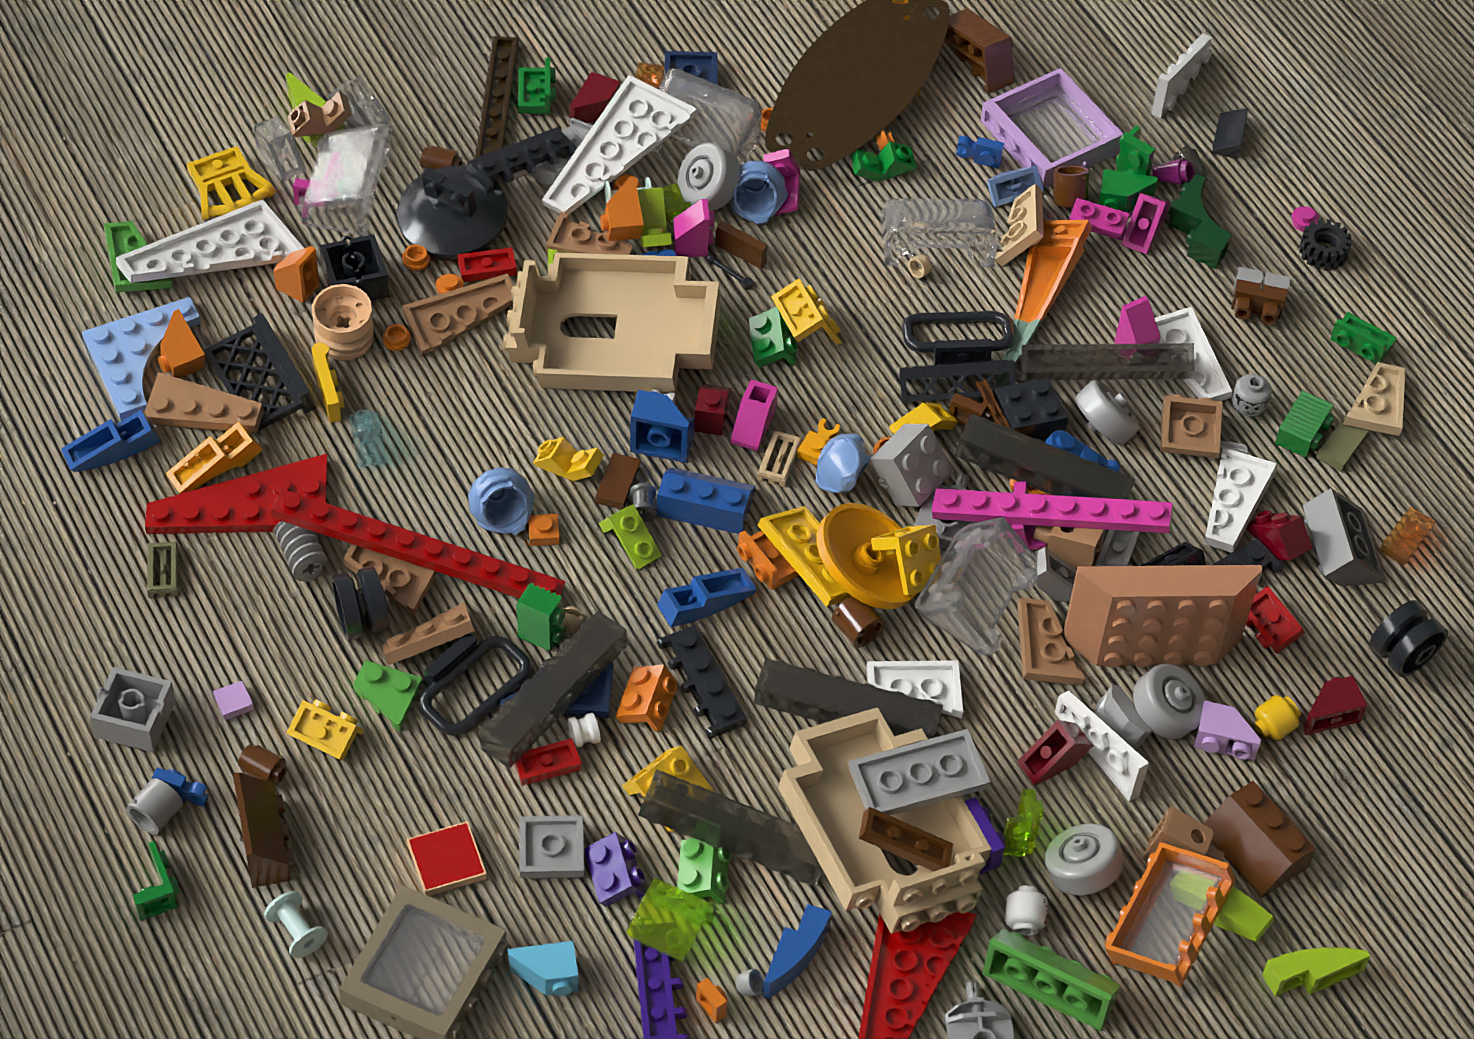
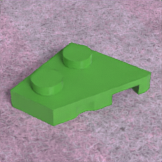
M367 660L364 661L353 683L354 691L363 700L369 701L371 707L379 715L382 713L392 723V727L398 731L401 730L423 685L422 677Z

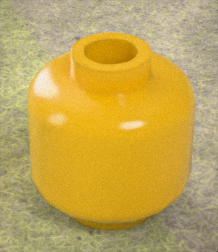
M1273 695L1255 709L1254 714L1257 721L1253 724L1263 738L1269 736L1271 739L1279 741L1299 726L1298 717L1301 716V712L1288 696Z

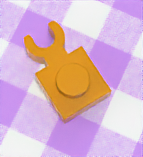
M821 419L818 423V432L810 430L799 446L797 458L817 466L818 457L823 447L832 438L839 435L840 425L836 424L834 429L827 430L825 429L827 419Z

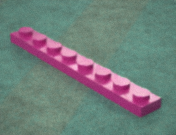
M937 488L932 506L933 519L1170 533L1173 513L1172 502Z

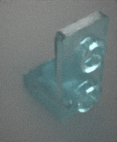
M360 410L355 412V415H350L349 423L353 435L357 467L386 464L383 431L378 413L371 410Z

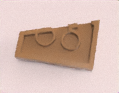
M1020 597L1017 607L1023 679L1082 686L1085 678L1082 671L1077 670L1073 661L1075 656L1071 647H1067L1062 637L1063 629L1050 601Z

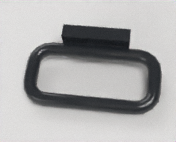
M998 311L915 313L907 316L902 322V334L905 345L917 353H933V365L991 361L992 351L1005 350L1011 347L1015 341V333L1010 318ZM996 322L1002 326L1004 338L1000 340L973 339L920 342L914 338L913 326L917 324Z
M469 633L428 665L424 670L423 683L427 688L422 693L419 701L421 712L425 718L446 735H462L473 728L501 703V699H506L524 684L531 674L532 666L530 659L514 642L506 637L491 636L476 645L477 639ZM493 648L503 649L519 664L520 669L517 674L459 723L453 724L448 722L432 706V700Z

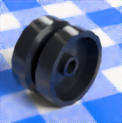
M374 566L358 569L356 575L358 589H356L352 577L347 572L332 575L331 577L336 608L347 641L363 637L365 631L363 617H365L367 626L373 634L386 632L390 629L385 593Z
M1416 600L1404 603L1387 616L1377 627L1369 642L1370 648L1380 658H1389V667L1399 677L1409 676L1428 663L1441 649L1448 636V630L1437 619H1429V611Z

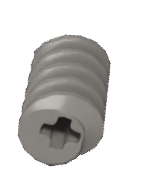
M280 521L273 531L276 534V538L294 578L305 582L314 580L322 573V567L327 562V556L323 553V548L319 544L317 535H315L314 531Z

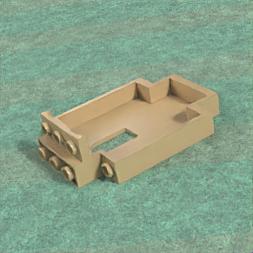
M555 253L554 261L548 267V276H540L536 260H524L523 271L518 272L517 284L512 286L511 290L513 309L509 310L507 314V324L510 328L509 334L504 335L503 348L504 351H508L511 362L533 363V375L538 378L541 388L636 392L638 390L652 391V389H657L663 393H676L679 368L713 370L722 300L719 282L690 281L691 267L689 258L683 256ZM574 316L617 317L614 339L568 337L562 333L561 327L566 319Z
M877 707L796 731L789 750L798 766L784 770L778 789L845 911L854 908L864 909L874 902L892 934L901 930L904 932L911 931L928 921L939 922L947 917V915L958 911L966 913L976 906V902L982 892V887L977 880L978 874L986 865L991 847L961 796L890 815L953 843L949 867L932 871L918 865V870L914 874L901 875L890 867L879 847L858 839L865 808L849 770V761L928 740L922 728L894 737Z

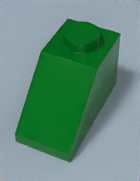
M1104 169L1098 204L1129 213L1135 209L1140 193L1154 197L1158 177Z

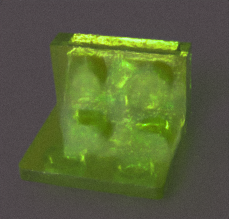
M654 877L626 930V935L682 962L685 960L702 925L710 926L715 916L713 906L701 898Z

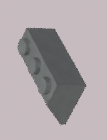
M1332 488L1303 505L1306 515L1304 522L1311 531L1313 538L1311 544L1319 557L1320 573L1326 580H1331L1339 586L1381 583L1386 580L1364 510Z

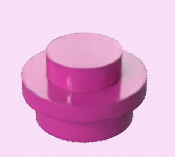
M1301 206L1293 211L1291 219L1294 227L1304 232L1305 227L1309 226L1311 222L1314 221L1317 224L1319 215L1314 209Z

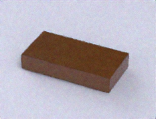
M723 221L716 226V246L759 269L765 266L768 245Z
M613 452L595 496V503L624 509L630 489L641 466V459Z

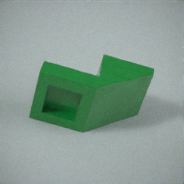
M891 141L887 143L878 155L860 149L855 150L850 155L855 175L877 182L914 171L917 168L912 148Z

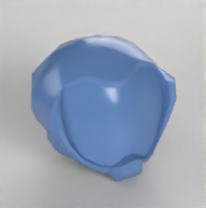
M748 161L740 165V180L737 187H735L733 197L730 199L731 210L744 219L755 222L757 225L767 223L788 197L783 175L774 165L764 161Z
M840 434L832 438L823 447L817 461L815 480L820 489L830 493H847L855 487L857 478L868 466L872 457L867 452L863 438L858 434Z
M498 467L484 472L473 482L468 493L469 510L480 527L503 534L513 533V535L526 529L525 524L530 519L535 494L523 475L512 468Z

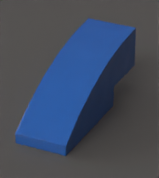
M139 410L117 424L112 419L106 421L61 448V451L70 470L74 473L126 459L148 449L161 440L151 420L142 410Z
M742 567L694 576L690 585L664 589L657 606L669 626L675 627L723 611L755 594L757 589Z
M807 904L798 930L784 928L764 980L763 997L769 999L783 990L812 961L828 933L832 911Z

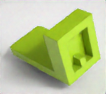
M663 188L637 189L644 223L640 245L652 247L672 244L671 233L667 231Z
M634 504L598 523L603 533L614 530L635 569H640L661 557V552Z

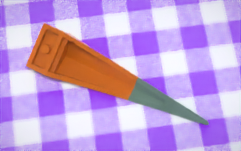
M1043 220L1042 239L1035 246L1029 247L1020 296L1013 321L1015 341L1011 347L1005 350L1003 360H1014V368L1084 253L1083 245L1092 229L1089 220ZM1008 372L998 373L994 384L995 388L1005 385L1009 378Z

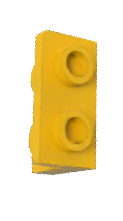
M317 699L314 700L313 704L302 700L286 734L343 761L356 734L362 735L364 729L356 726L358 719L344 712H341L339 717L329 712L332 707Z

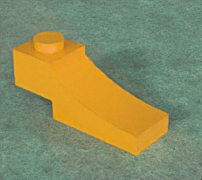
M238 421L217 440L212 436L208 437L166 472V475L178 492L182 494L197 489L223 472L235 467L242 468L263 449L250 431Z

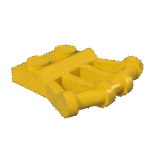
M238 146L187 163V170L196 184L199 194H201L202 220H209V217L222 216L262 199L264 200L266 197L271 198L276 194L274 186L250 168ZM242 180H248L259 190L250 195ZM233 184L241 200L233 202L224 186ZM215 190L223 205L209 206L208 192Z

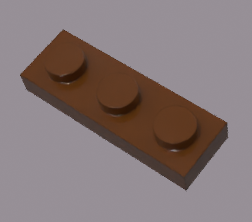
M868 807L863 812L858 839L932 871L950 866L953 843L872 807Z

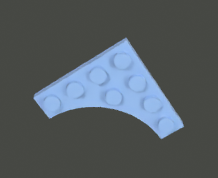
M190 297L82 332L83 340L120 420L126 419L139 410L145 412L147 403L144 397V373L157 354V348L161 345L173 311L180 310L189 328L201 324L200 316Z

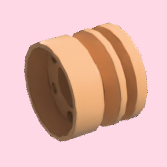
M348 284L332 285L323 289L315 297L312 304L315 342L327 344L329 347V358L340 361L353 360L364 355L371 348L374 340L371 300L364 291Z

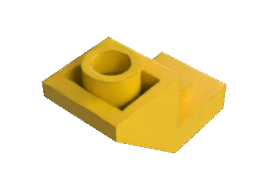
M922 403L891 424L889 429L895 434L904 424H929L933 432L935 430L939 431V429L953 430L958 421L940 404Z
M565 437L545 441L539 447V454L533 464L548 472L571 481L591 477L605 455L598 447L578 452Z

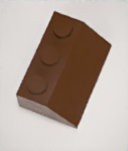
M240 772L233 773L252 888L290 881L288 868H294L295 866L292 848L285 849L284 841L290 840L287 821L280 822L279 814L285 813L282 794H275L274 783Z
M1254 781L1231 794L1204 823L1214 832L1211 843L1216 849L1224 852V858L1260 898H1263L1309 868L1316 849Z

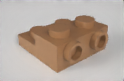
M1179 394L1165 395L1161 416L1160 452L1218 458L1220 453L1223 402L1215 401L1211 398H1186Z

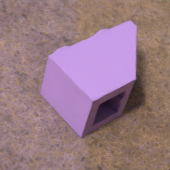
M1204 701L1194 747L1210 753L1218 752L1241 760L1249 759L1255 761L1261 739L1236 708Z

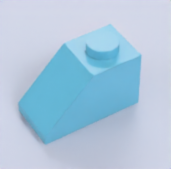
M573 941L508 949L509 971L543 994L565 996L571 992L578 991V970Z

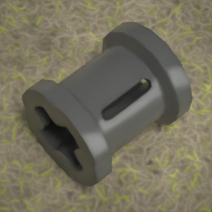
M649 483L633 485L630 489V496L633 498V504L643 522L653 520L657 513L653 505V499L656 497V488Z

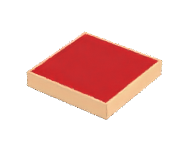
M468 821L407 838V846L425 895H435L487 879V874Z

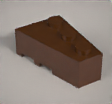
M968 8L951 14L944 43L961 62L967 61L973 68L970 73L974 78L979 76L985 82L984 89L989 94L1015 83L1012 57L1013 41L1011 37Z

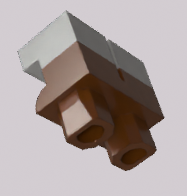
M1239 267L1234 283L1231 309L1235 311V318L1246 320L1250 318L1252 313L1261 315V322L1263 324L1275 325L1277 319L1281 318L1291 277L1266 272L1261 290L1264 271Z

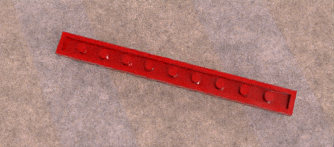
M281 489L271 509V518L519 599L531 583H534V586L539 585L545 591L550 590V593L555 592L556 596L562 595L566 581L285 489Z

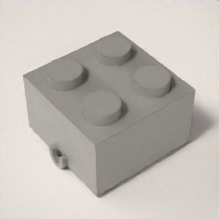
M904 424L870 458L880 477L878 480L879 485L887 489L896 506H920L954 471L929 424Z
M113 667L104 687H99L97 691V703L90 716L94 737L154 752L176 703L172 681Z

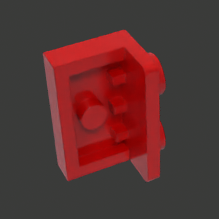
M1269 586L1254 596L1246 626L1253 625L1258 632L1254 636L1264 649L1270 646L1275 654H1278L1305 634L1303 628Z

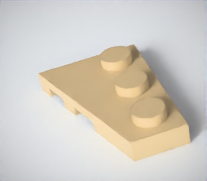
M1036 184L1014 199L1007 223L1011 226L1008 232L1002 236L1000 242L1004 245L1002 252H998L995 257V261L1001 267L1028 247L1038 244L1043 237L1042 189Z
M1377 362L1360 395L1355 400L1352 409L1348 412L1343 425L1400 436L1403 427L1405 368Z

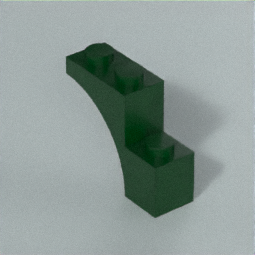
M1196 174L1190 183L1185 182L1180 192V198L1172 201L1168 213L1171 214L1169 226L1188 234L1186 244L1189 245L1187 257L1217 269L1228 252L1232 234L1219 227L1206 213L1201 200L1206 178Z

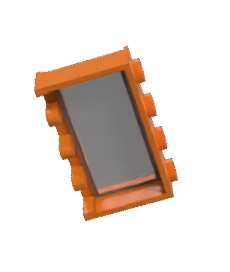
M1160 842L1155 853L1153 852L1149 856L1147 869L1142 878L1136 881L1133 895L1128 905L1123 906L1117 926L1106 938L1105 950L1112 964L1115 965L1117 963L1182 987L1236 881L1230 864Z

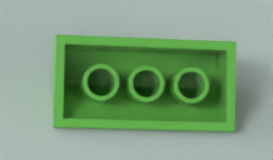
M1001 929L991 939L988 946L983 975L1099 1031L1102 1030L1117 1000L1121 987L1112 978L1092 972L1077 961H1069L1055 954L1048 947L1038 946L1029 942L1016 932H1008Z

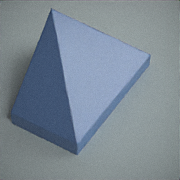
M1037 166L1002 172L987 180L993 207L1013 202L1016 197L1034 184L1044 192Z

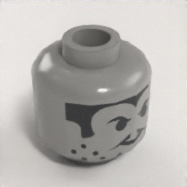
M1247 374L1240 377L1236 382L1232 396L1233 406L1243 415L1257 416L1262 414L1269 404L1272 393L1271 385L1267 379L1260 375Z

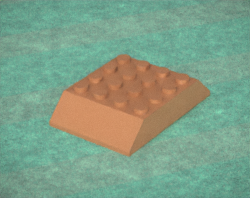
M1262 565L1077 567L1062 637L1067 645L1095 666L1216 665L1242 639L1262 573Z

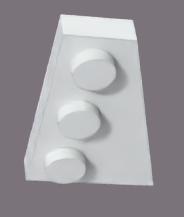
M867 661L868 694L962 718L963 705L958 661Z

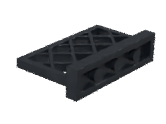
M263 313L253 317L255 324L204 349L229 394L240 396L242 389L254 391L251 400L256 402L261 392L273 394L270 404L262 403L266 413L261 419L258 431L302 408L306 413L316 408L310 391ZM253 335L256 337L253 348L241 346L243 340ZM224 350L231 351L228 361L217 360L214 355ZM238 353L250 355L246 365L234 363ZM256 356L268 358L265 368L253 366ZM231 369L243 371L239 381L227 379ZM249 373L261 374L258 384L246 383ZM268 376L280 378L276 388L264 386ZM280 396L290 397L293 400L292 403L285 407L276 406Z

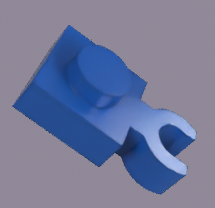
M959 136L956 156L961 158L971 156L974 157L973 163L1000 168L1004 150L1003 142L978 137L977 142L967 136Z
M157 767L152 775V779H159L173 788L180 796L182 803L187 799L195 805L204 807L209 798V794L205 793L207 785L200 782H188L186 776H183V774L176 770H164Z

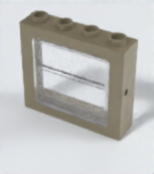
M401 885L339 988L340 1003L349 1009L417 1039H459L463 1031L465 1017L467 1014L472 1015L479 1002L478 995L481 989L488 988L494 976L493 969L498 961L502 962L508 953L509 944H507L506 929Z

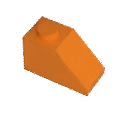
M629 177L607 202L604 214L600 215L601 230L606 231L608 241L641 238L644 223L635 177Z
M309 246L291 252L283 261L277 263L274 268L277 290L304 303L319 287L316 248Z
M180 310L173 311L160 345L161 356L158 357V362L164 373L169 372L170 376L182 378L205 368V354Z

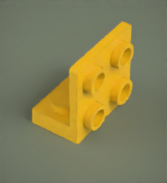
M797 279L771 296L792 335L798 342L823 327L836 345L842 343L837 333L841 332L839 326L830 317L828 307L822 298L818 297L811 285L806 287L800 279Z
M936 524L907 526L871 539L873 551L885 550L887 555L897 554L903 594L905 596H911L945 583Z
M682 745L667 749L622 785L629 796L640 793L645 798L668 832L676 830L716 797V793Z

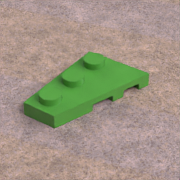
M132 221L104 223V233L115 293L172 288L171 278L130 283L116 265V257L144 247L147 243Z

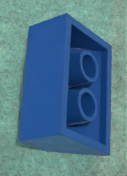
M671 467L664 472L657 494L656 516L739 534L744 530L756 486Z

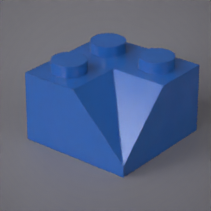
M638 390L630 420V452L687 463L694 438L695 419L682 415L667 395L654 391Z

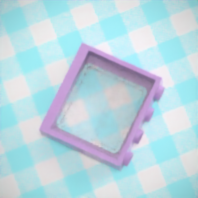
M1061 68L984 102L982 107V124L999 142L1004 143V148L1023 168L1030 166L1038 167L1043 188L1053 184L1054 169L1057 167L1078 165L1088 168L1120 153L1121 146H1119V141L1123 135L1120 128L1107 118L1104 111L1099 109L1090 100L1088 94L1084 93Z

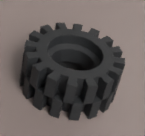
M1321 219L1317 221V224L1313 221L1309 226L1305 227L1299 253H1302L1301 258L1303 260L1308 259L1306 264L1311 266L1314 263L1316 264L1315 269L1318 270L1320 266H1324V271H1329L1330 266L1335 270L1338 269V265L1341 267L1344 265L1352 245V236L1350 233H1347L1348 229L1345 226L1340 229L1341 224L1338 222L1332 225V220L1327 219V222L1323 223ZM1317 242L1329 243L1334 248L1322 247Z

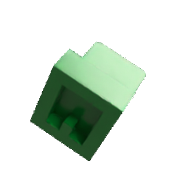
M155 841L148 843L161 885L148 886L140 892L132 894L140 921L176 909L175 895L180 894L174 875L168 877L165 869L170 868L164 850L158 851Z

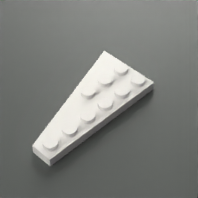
M628 75L543 197V206L559 214L563 212L569 215L603 189L605 181L612 182L697 116V108Z
M262 199L116 257V265L130 283L278 263L283 261L291 252L303 249L304 247Z

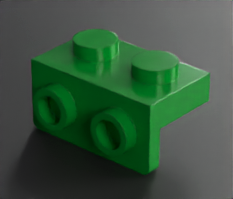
M545 57V68H519L518 114H550V103H556V87H551V83H556V67H550V57Z
M1136 125L1130 132L1126 131L1119 141V146H1121L1120 153L1115 160L1117 165L1116 171L1150 176L1155 148L1139 140L1141 127Z
M777 307L749 318L754 363L759 368L782 358H785L790 365L797 363V343Z
M1347 312L1342 320L1338 319L1335 322L1330 340L1377 364V362L1381 363L1394 347L1397 337Z

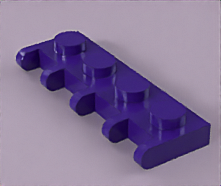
M675 923L632 926L643 1039H690L688 1034L677 1035L675 1020L685 1019L687 1017V1009L684 1007L674 1008L672 990L684 988V980L682 978L670 977L669 961H677L681 958L679 949H667L666 936L678 933V926Z

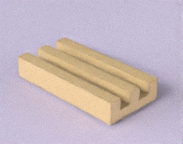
M774 430L759 468L757 480L763 481L765 478L768 479L770 484H774L776 481L779 482V486L785 487L797 457V450L801 445L802 438ZM781 439L783 443L771 472L767 471L778 440ZM792 442L793 446L783 472L778 474L789 443Z

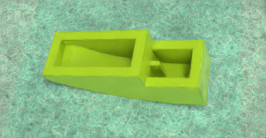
M1181 870L1170 883L1174 901L1201 912L1207 901V889L1210 886L1214 887L1216 881ZM1233 886L1213 925L1257 942L1272 924L1274 917L1257 902Z
M1324 947L1300 950L1267 960L1262 977L1275 997L1301 985L1311 995L1363 972L1371 955L1367 950Z

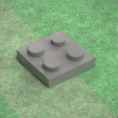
M583 815L519 816L520 878L584 877Z

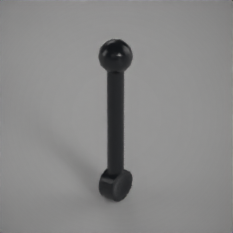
M712 253L706 256L708 264H715L740 281L744 289L749 290L753 287V280L751 278L742 277L718 261Z

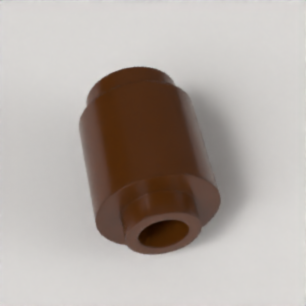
M432 145L431 148L425 147L423 149L420 166L423 169L428 167L432 170L446 166H462V157H459V152L456 150Z
M249 744L246 746L238 760V766L243 769L245 774L274 784L280 783L287 772L285 759L260 745L253 746Z

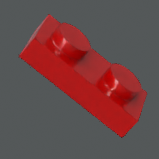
M512 247L457 254L463 282L492 279L505 274L509 276L517 275V266Z
M572 738L512 754L521 786L582 770V763Z

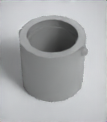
M154 778L128 804L126 811L133 822L141 829L156 835L178 812L183 803L173 788L165 782Z

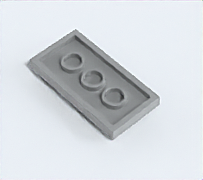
M968 729L850 760L848 766L865 810L868 807H872L888 815L988 789L990 786V780Z

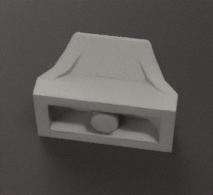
M1046 547L1038 550V552L1035 551L1037 556V587L1056 601L1070 602L1077 570Z
M1112 685L1096 705L1094 714L1135 751L1153 732L1138 715L1135 706L1120 685Z

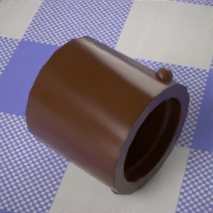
M1065 165L1054 169L1053 202L1056 205L1074 207L1077 198L1089 201L1088 168L1078 165Z
M852 596L844 600L832 615V622L856 648H861L871 643L884 628L885 622L871 606Z

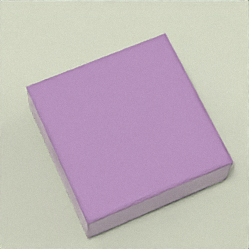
M243 681L213 691L224 721L254 710L253 703Z

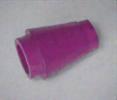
M1182 158L1154 166L1152 176L1158 177L1157 182L1184 185L1185 182H1191L1194 178L1195 169L1192 161Z

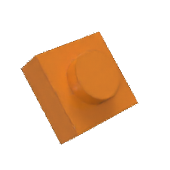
M558 514L530 515L528 521L530 546L559 545Z
M707 977L697 984L696 1000L716 1024L726 1017L728 998L724 990L719 985L714 986Z

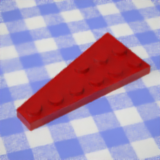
M327 453L146 503L145 532L146 534L274 532L273 530L280 520L270 517L271 509L281 489L326 503Z
M958 911L947 915V917L939 922L928 921L911 931L904 932L901 930L891 934L879 912L858 1039L910 1038L977 918L976 913H960Z

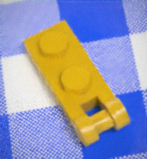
M322 342L316 343L312 346L313 367L330 423L341 421L340 409L345 408L342 392H336L335 387L338 386L335 370H330L329 347Z

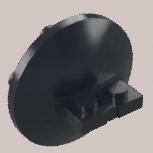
M446 166L433 170L427 167L421 176L411 182L400 197L397 208L398 224L404 239L409 245L418 244L425 247L427 254L438 260L458 259L457 254L485 251L501 235L508 217L507 201L500 185L494 181L493 189L485 190L467 170L466 166Z

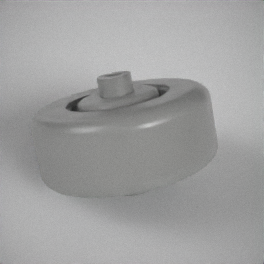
M703 143L693 148L683 160L678 174V188L683 200L693 206L701 199H708L709 210H717L726 205L733 197L735 187H737L740 180L738 159L732 151L714 143Z
M1092 380L1076 395V403L1084 416L1089 420L1087 426L1093 432L1099 431L1114 444L1124 445L1139 431V422L1126 405L1129 401L1121 392L1116 394L1104 383Z
M1172 664L1157 665L1138 679L1133 692L1134 705L1138 715L1155 734L1166 739H1180L1199 727L1203 703L1206 700L1201 687L1186 670Z
M1081 824L1066 829L1051 841L1045 853V864L1053 884L1059 890L1071 895H1089L1107 888L1120 876L1124 867V854L1117 836L1109 828L1099 824Z

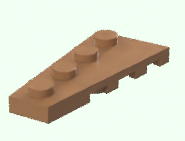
M501 275L403 305V315L421 356L429 354L513 305L511 301L513 284L509 275Z
M158 372L144 413L154 425L227 431L239 421L250 433H257L264 409L262 403Z

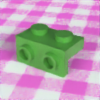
M715 833L681 840L676 896L683 902L709 896L718 904L726 902V891L729 889L728 863L731 861V852L728 845Z

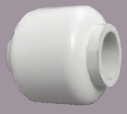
M1020 886L1018 891L1012 892L1007 896L1006 924L1013 929V932L1019 933L1022 936L1037 935L1038 931L1042 930L1047 924V898L1043 894L1038 893L1036 887Z

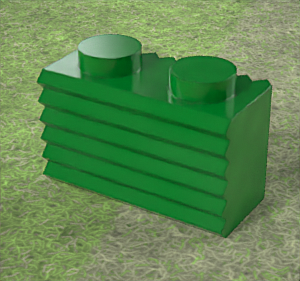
M1302 390L1280 425L1275 441L1276 445H1281L1282 448L1291 450L1293 453L1296 452L1298 455H1302V457H1307L1311 449L1317 450L1323 438V435L1320 433L1322 430L1328 431L1335 418L1331 414L1334 404Z
M529 584L516 604L518 620L517 637L550 651L555 643L559 644L565 635L566 627L562 626V621L566 610L562 608L561 595L556 596L555 592L550 593V590L545 591L539 585Z

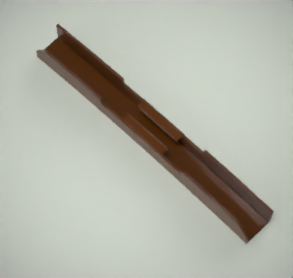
M984 377L983 382H976V385L1003 439H1012L1013 432Z

